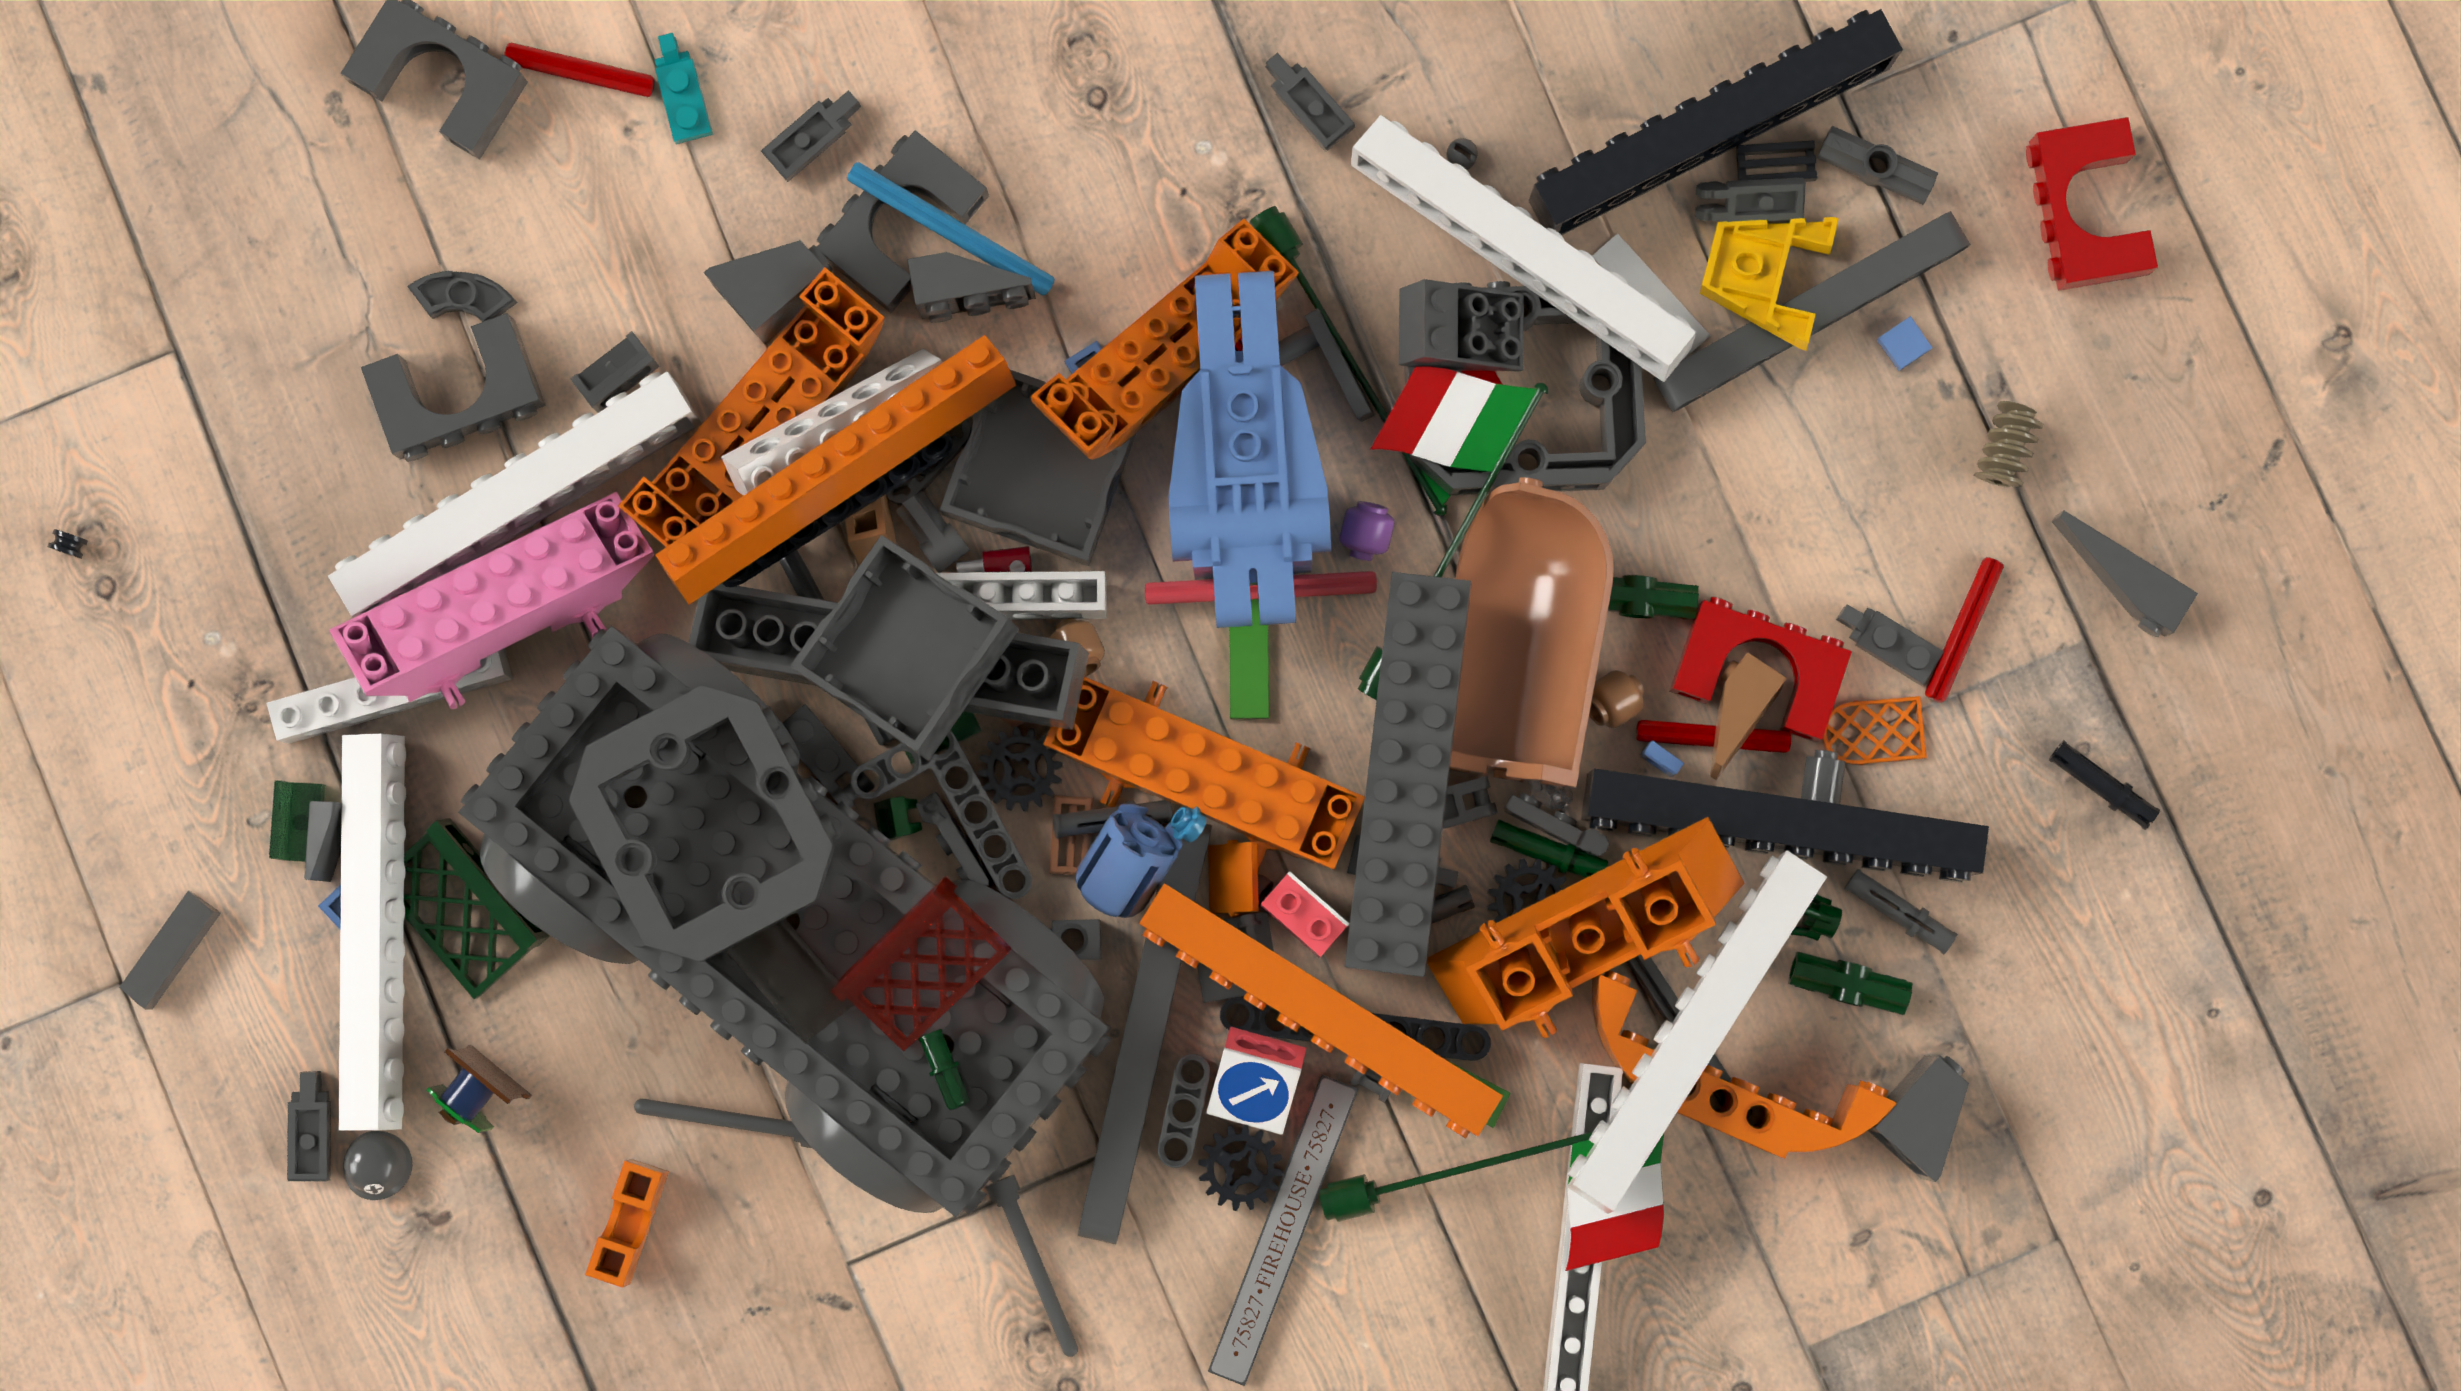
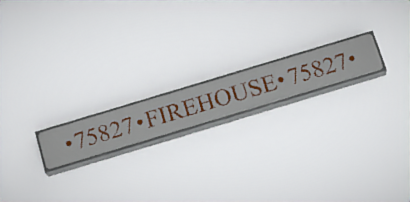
M1321 1075L1208 1372L1245 1386L1354 1103L1358 1088Z

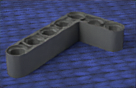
M951 731L946 735L949 742L946 752L940 755L933 754L929 761L900 743L854 770L850 783L852 790L863 799H872L930 768L997 890L1002 895L1012 899L1021 898L1029 892L1032 886L1031 874ZM906 751L913 756L914 767L909 773L900 774L893 769L891 762L895 753ZM951 767H961L967 773V782L961 789H953L946 783L945 775ZM872 770L876 772L880 779L877 790L872 793H865L858 788L857 777L862 771ZM971 801H979L986 808V817L980 823L973 824L965 817V807ZM992 835L1000 836L1005 842V851L997 858L987 856L983 848L985 840ZM1012 869L1020 871L1024 877V885L1016 892L1007 891L1002 883L1005 873Z

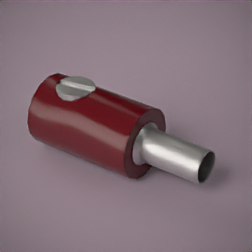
M1029 546L983 551L982 559L956 562L957 573L1032 572Z

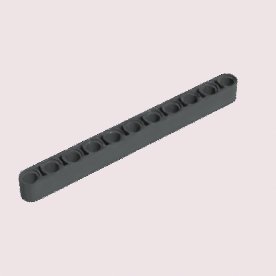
M1206 824L1202 833L1193 842L1188 843L1181 839L1183 845L1178 852L1175 862L1157 888L1156 895L1165 883L1195 902L1211 835V824ZM1145 939L1079 1225L1078 1236L1115 1245L1118 1240L1182 961L1176 957L1179 949L1167 941L1161 948L1149 939Z

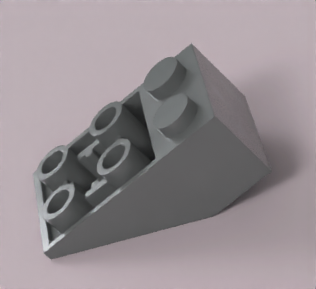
M948 252L908 259L916 307L921 318H929L930 323L945 322L952 319V314L966 311L968 316L983 315L991 311L990 307L1004 304L1006 309L1021 308L1029 305L1028 300L1036 299L1030 277Z
M1428 279L1399 288V365L1408 367L1428 366L1466 371H1523L1524 294Z

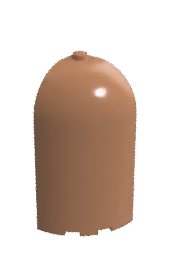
M1520 477L1518 483L1501 485L1487 495L1467 530L1458 560L1455 579L1469 580L1472 587L1450 770L1487 774V770L1492 769L1495 770L1494 778L1524 782V779L1538 780L1543 785L1576 787L1613 584L1612 551L1601 524L1582 503L1564 493L1542 488L1543 482L1540 480Z

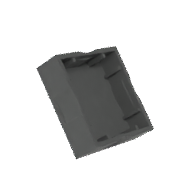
M1010 370L1016 386L973 415V425L969 440L957 459L939 510L945 517L1090 566L1136 434L1121 447H1116L1100 458L1093 460L1087 458L1032 403L1031 395L1046 384V382Z
M881 535L849 580L845 593L839 603L822 619L790 667L929 761L1017 634L1019 628L1008 617L964 588L952 585L937 575L927 564Z

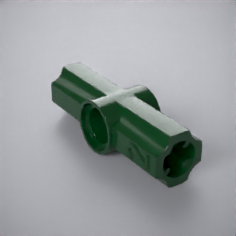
M1624 575L1622 578L1613 577L1608 611L1619 612L1620 616L1652 619L1654 616L1695 620L1698 608L1699 586L1657 582V578L1640 575Z
M1796 952L1788 984L1794 987L1829 995L1828 998L1859 1007L1867 1005L1900 1015H1905L1909 1006L1913 985L1912 982L1872 972V968L1843 960L1835 962L1802 952Z

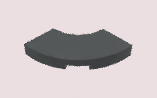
M437 272L424 276L407 286L432 319L446 312L462 311L474 315L484 322L502 315L518 303L502 286L493 280L479 274L467 272Z

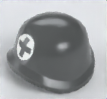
M370 1131L357 1137L347 1149L343 1162L344 1176L348 1186L356 1195L367 1200H382L399 1192L407 1183L413 1167L412 1156L407 1145L396 1135L384 1131Z

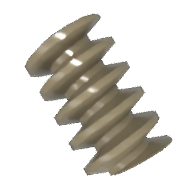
M2000 401L1997 407L2002 413L1996 414L1992 420L1997 428L1990 429L1987 434L1988 439L1993 443H1986L1983 446L1982 451L1987 457L1980 458L1977 463L1978 468L1983 472H1976L1974 476L1985 482L2002 487H2022L2024 482L2014 476L2015 472H2028L2029 468L2019 461L2020 457L2032 458L2034 454L2024 447L2025 443H2038L2039 440L2029 431L2031 428L2042 429L2044 424L2034 418L2037 413L2034 409L2016 402Z

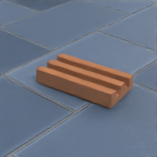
M1055 795L1053 814H1062V804H1070L1069 813L1077 812L1078 805H1085V811L1093 809L1094 798ZM1053 823L1049 874L1076 875L1078 867H1074L1076 835L1068 836L1066 866H1058L1060 839L1055 837ZM1092 833L1083 834L1081 861L1091 847Z

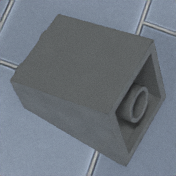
M799 240L709 267L704 274L720 295L765 345L784 329L804 307L799 296L823 268L826 267L830 272L833 269L828 264L829 261L815 245L808 249Z
M1924 1055L1887 1097L1895 1101L1896 1105L1878 1124L1868 1130L1918 1177L1932 1182H1936L1941 1177L1969 1085L1961 1077L1965 1072L1963 1068L1948 1056L1943 1058L1940 1055Z

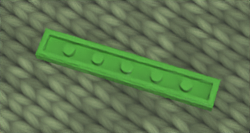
M1251 599L1252 626L1229 627L1230 719H1269L1268 625H1260L1259 599Z

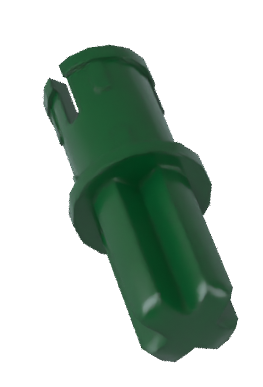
M942 1029L920 1037L918 1040L921 1042L932 1069L929 1075L930 1077L935 1076L947 1108L955 1110L969 1103V1096L957 1070V1066L960 1064L958 1061L954 1062Z

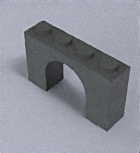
M386 0L341 71V75L350 84L382 102L402 69L416 56L434 51L455 56L463 65L465 85L461 97L439 132L447 141L480 160L528 83L520 72L522 67L505 55L497 59L488 54L489 47L473 36L469 35L467 40L456 35L455 31L457 28L446 20L436 16L433 21L422 15L424 9L412 0H402L401 2L399 0Z
M916 130L909 137L904 135L897 141L891 150L893 157L884 167L880 164L873 170L911 193L922 194L931 198L965 225L989 197L987 187ZM863 191L860 196L854 194L842 208L844 215L835 226L830 223L824 228L817 239V242L820 243L817 248L826 257L829 264L888 312L892 313L913 288L911 276L875 245L872 235L873 222L884 202Z
M508 313L471 326L485 365L486 381L477 401L459 413L444 415L427 410L419 398L406 360L398 354L361 367L388 445L394 456L400 460L405 458L407 462L415 461L427 456L428 449L442 445L443 448L456 446L464 442V436L476 431L479 434L491 433L501 428L500 423L514 417L516 421L531 418L538 414V408L546 406L516 322Z

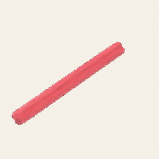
M1373 571L1293 575L1295 597L1374 593L1377 590V577ZM1214 580L1150 582L1145 584V601L1149 605L1215 601ZM1258 585L1250 586L1251 599H1259Z

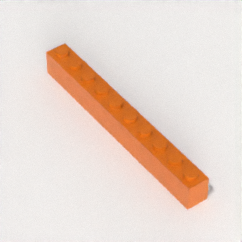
M983 335L655 554L670 580L688 605H690L1015 387L1016 383L1006 360L986 335Z
M1165 883L1139 922L1141 926L1146 928L1142 934L1145 938L1161 948L1166 941L1179 949L1176 957L1195 969L1199 962L1210 968L1213 972L1209 978L1230 990L1233 984L1246 991L1243 999L1262 1011L1268 1005L1280 1012L1277 1020L1293 1031L1297 1032L1300 1026L1314 1034L1310 1041L1328 1053H1331L1334 1047L1348 1055L1344 1063L1363 1075L1368 1068L1381 1076L1378 1082L1379 1085L1397 1096L1402 1090L1415 1097L1412 1103L1414 1107L1430 1117H1433L1436 1111L1450 1119L1446 1127L1465 1139L1470 1132L1477 1137L1480 1135L1503 1097L1500 1093Z

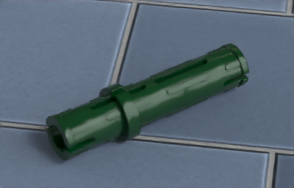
M1498 819L1490 839V843L1554 865L1559 868L1558 872L1566 874L1568 871L1587 878L1605 869L1608 864V860L1575 849L1576 846L1558 843L1547 837L1511 825L1501 819Z

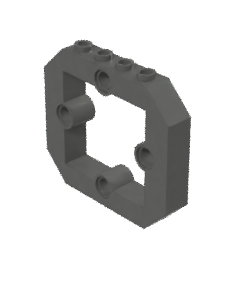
M1495 281L1488 283L1487 287H1483L1524 294V304L1529 310V315L1523 317V332L1531 328L1532 325L1577 323L1526 286L1510 287V282ZM1466 282L1454 283V284H1461V285L1472 286L1471 283H1466ZM1595 335L1597 361L1588 366L1580 380L1579 390L1586 402L1599 406L1602 452L1548 454L1544 445L1536 440L1528 439L1521 441L1513 448L1489 493L1501 485L1518 483L1520 477L1540 480L1543 482L1542 488L1554 491L1604 490L1646 443L1642 367ZM1404 366L1405 385L1415 367ZM1595 375L1606 377L1610 383V389L1607 391L1597 390L1592 385L1591 378ZM1409 454V459L1448 495L1479 494L1491 473L1488 471L1449 467ZM1522 454L1532 455L1537 461V468L1531 471L1524 470L1518 463V456Z
M701 685L586 746L569 803L644 945L703 962L819 901L836 847L832 837L838 834L827 813L820 816L813 802L819 799L808 778L801 781L794 766L800 763L789 742L782 745L775 731L781 728L770 706L763 709L762 705L756 701ZM730 721L758 773L756 786L759 794L763 799L774 803L804 861L764 882L753 874L738 873L732 875L726 880L722 889L724 903L677 927L650 877L657 865L655 850L644 841L630 839L604 787L650 762L654 766L666 771H676L683 768L691 757L690 741ZM674 739L678 743L679 753L674 760L663 761L659 754V747L665 740ZM778 772L785 773L789 780L787 791L780 795L772 794L768 787L770 777ZM637 848L641 850L645 859L643 866L633 872L626 867L625 856L628 851ZM746 881L753 886L755 894L749 904L741 905L735 900L734 889L739 883Z

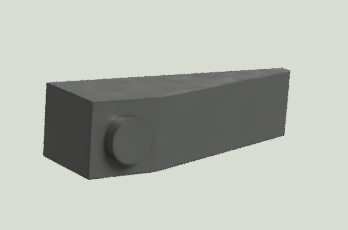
M2065 510L2055 515L2052 523L2130 616L2140 621L2138 624L2140 629L2154 637H2159L2160 634L2165 637L2175 632L2196 598L2197 592Z

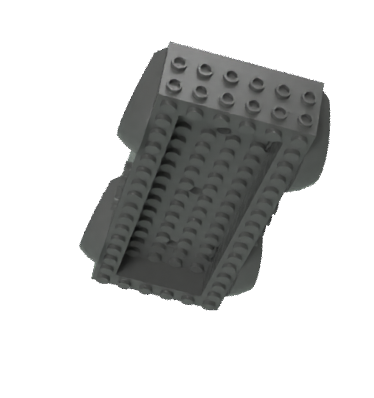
M613 626L607 631L604 629L600 630L590 641L588 648L591 651L582 662L576 660L564 673L563 679L566 682L556 693L554 691L549 692L537 707L540 711L538 716L531 724L525 722L512 737V741L515 744L506 755L500 753L492 760L486 770L489 773L488 777L480 786L474 784L461 799V803L464 806L458 813L484 833L480 848V859L485 873L502 896L526 919L566 946L595 959L619 964H631L640 960L651 969L648 976L656 984L665 990L671 985L683 995L679 1002L695 1015L703 1011L714 1020L710 1027L726 1040H729L732 1036L744 1045L741 1052L758 1066L764 1061L787 1080L785 1104L791 1121L806 1142L834 1170L851 1183L875 1198L907 1211L932 1213L945 1208L954 1217H958L963 1212L970 1215L987 1195L982 1191L989 1180L993 1183L997 1182L1012 1164L1007 1160L1014 1149L1019 1152L1023 1150L1037 1133L1032 1128L1040 1117L1044 1120L1048 1119L1062 1102L1057 1095L1066 1085L1069 1089L1073 1088L1087 1069L1082 1064L1088 1056L1092 1054L1095 1058L1098 1057L1112 1038L1107 1033L1112 1027L1101 1019L1104 996L1094 976L1077 955L1055 933L1004 895L983 884L963 879L954 880L941 888L936 886L918 871L922 866L905 851L898 855L887 846L891 841L874 826L867 830L858 823L856 819L860 815L843 801H840L838 805L825 796L829 790L812 776H809L808 779L819 798L813 804L820 816L827 813L838 835L832 837L836 847L819 901L797 912L800 918L798 928L794 932L788 933L783 928L781 920L761 931L782 952L789 962L782 968L752 936L703 962L644 945L569 803L586 746L701 685L756 701L762 705L763 709L768 706L722 664L680 638L668 634H655L636 643ZM778 719L781 728L775 732L782 745L789 742L800 761V753L793 738ZM730 721L690 741L691 757L683 768L676 771H666L654 766L650 762L604 787L630 839L644 841L655 850L657 865L650 877L677 927L724 903L722 889L726 880L732 875L738 873L753 874L764 882L804 861L774 803L763 799L759 794L756 786L758 773ZM674 739L665 740L659 747V754L663 761H672L679 753L678 743ZM798 765L794 766L796 772L798 770ZM778 772L770 777L768 787L771 793L780 795L787 791L789 780L785 773ZM632 786L643 787L647 794L645 804L637 809L629 807L625 801V794ZM637 848L631 849L625 856V865L633 872L639 870L644 864L645 858L641 850ZM746 881L739 883L734 889L735 900L741 905L749 904L753 900L755 894L753 886ZM942 1029L943 1034L950 1036L954 1042V1050L951 1055L954 1062L958 1061L960 1064L957 1066V1070L969 1096V1103L955 1110L947 1108L935 1076L930 1077L929 1073L932 1072L921 1042L918 1040L920 1037Z

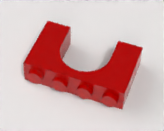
M2129 117L2037 132L2029 141V145L2026 146L2027 163L2030 169L2034 168L2037 181L2033 185L2034 200L2037 206H2042L2044 220L2040 223L2041 236L2045 244L2049 243L2051 258L2048 259V273L2051 281H2056L2058 291L2148 276L2158 268L2151 230L2111 237L2092 235L2075 223L2067 207L2066 194L2073 176L2086 170L2126 164L2136 155Z
M1711 597L1710 601H1701L1698 604L1696 619L1692 622L1669 692L1707 704L1711 701L1723 663L1734 647L1748 642L1765 643L1773 646L1786 657L1794 677L1792 694L1780 730L1788 731L1792 735L1816 743L1821 741L1852 651L1844 649V642L1836 638L1822 635L1821 639L1818 640L1807 636V629L1801 626L1785 623L1781 627L1769 623L1770 617L1761 612L1748 610L1747 614L1732 610L1733 604L1720 598Z

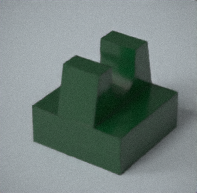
M901 796L873 803L878 830L890 840L921 831V822L910 823L907 816V810L917 808V799H908Z

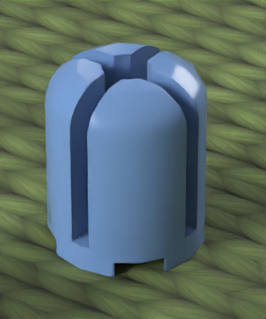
M1121 804L1117 811L1110 814L1078 866L1076 884L1081 891V895L1092 907L1106 915L1130 918L1143 911L1175 862L1178 852L1183 845L1181 839L1176 840L1173 837V827H1171L1170 823L1164 828L1156 820L1145 815L1149 810L1146 807L1135 804Z

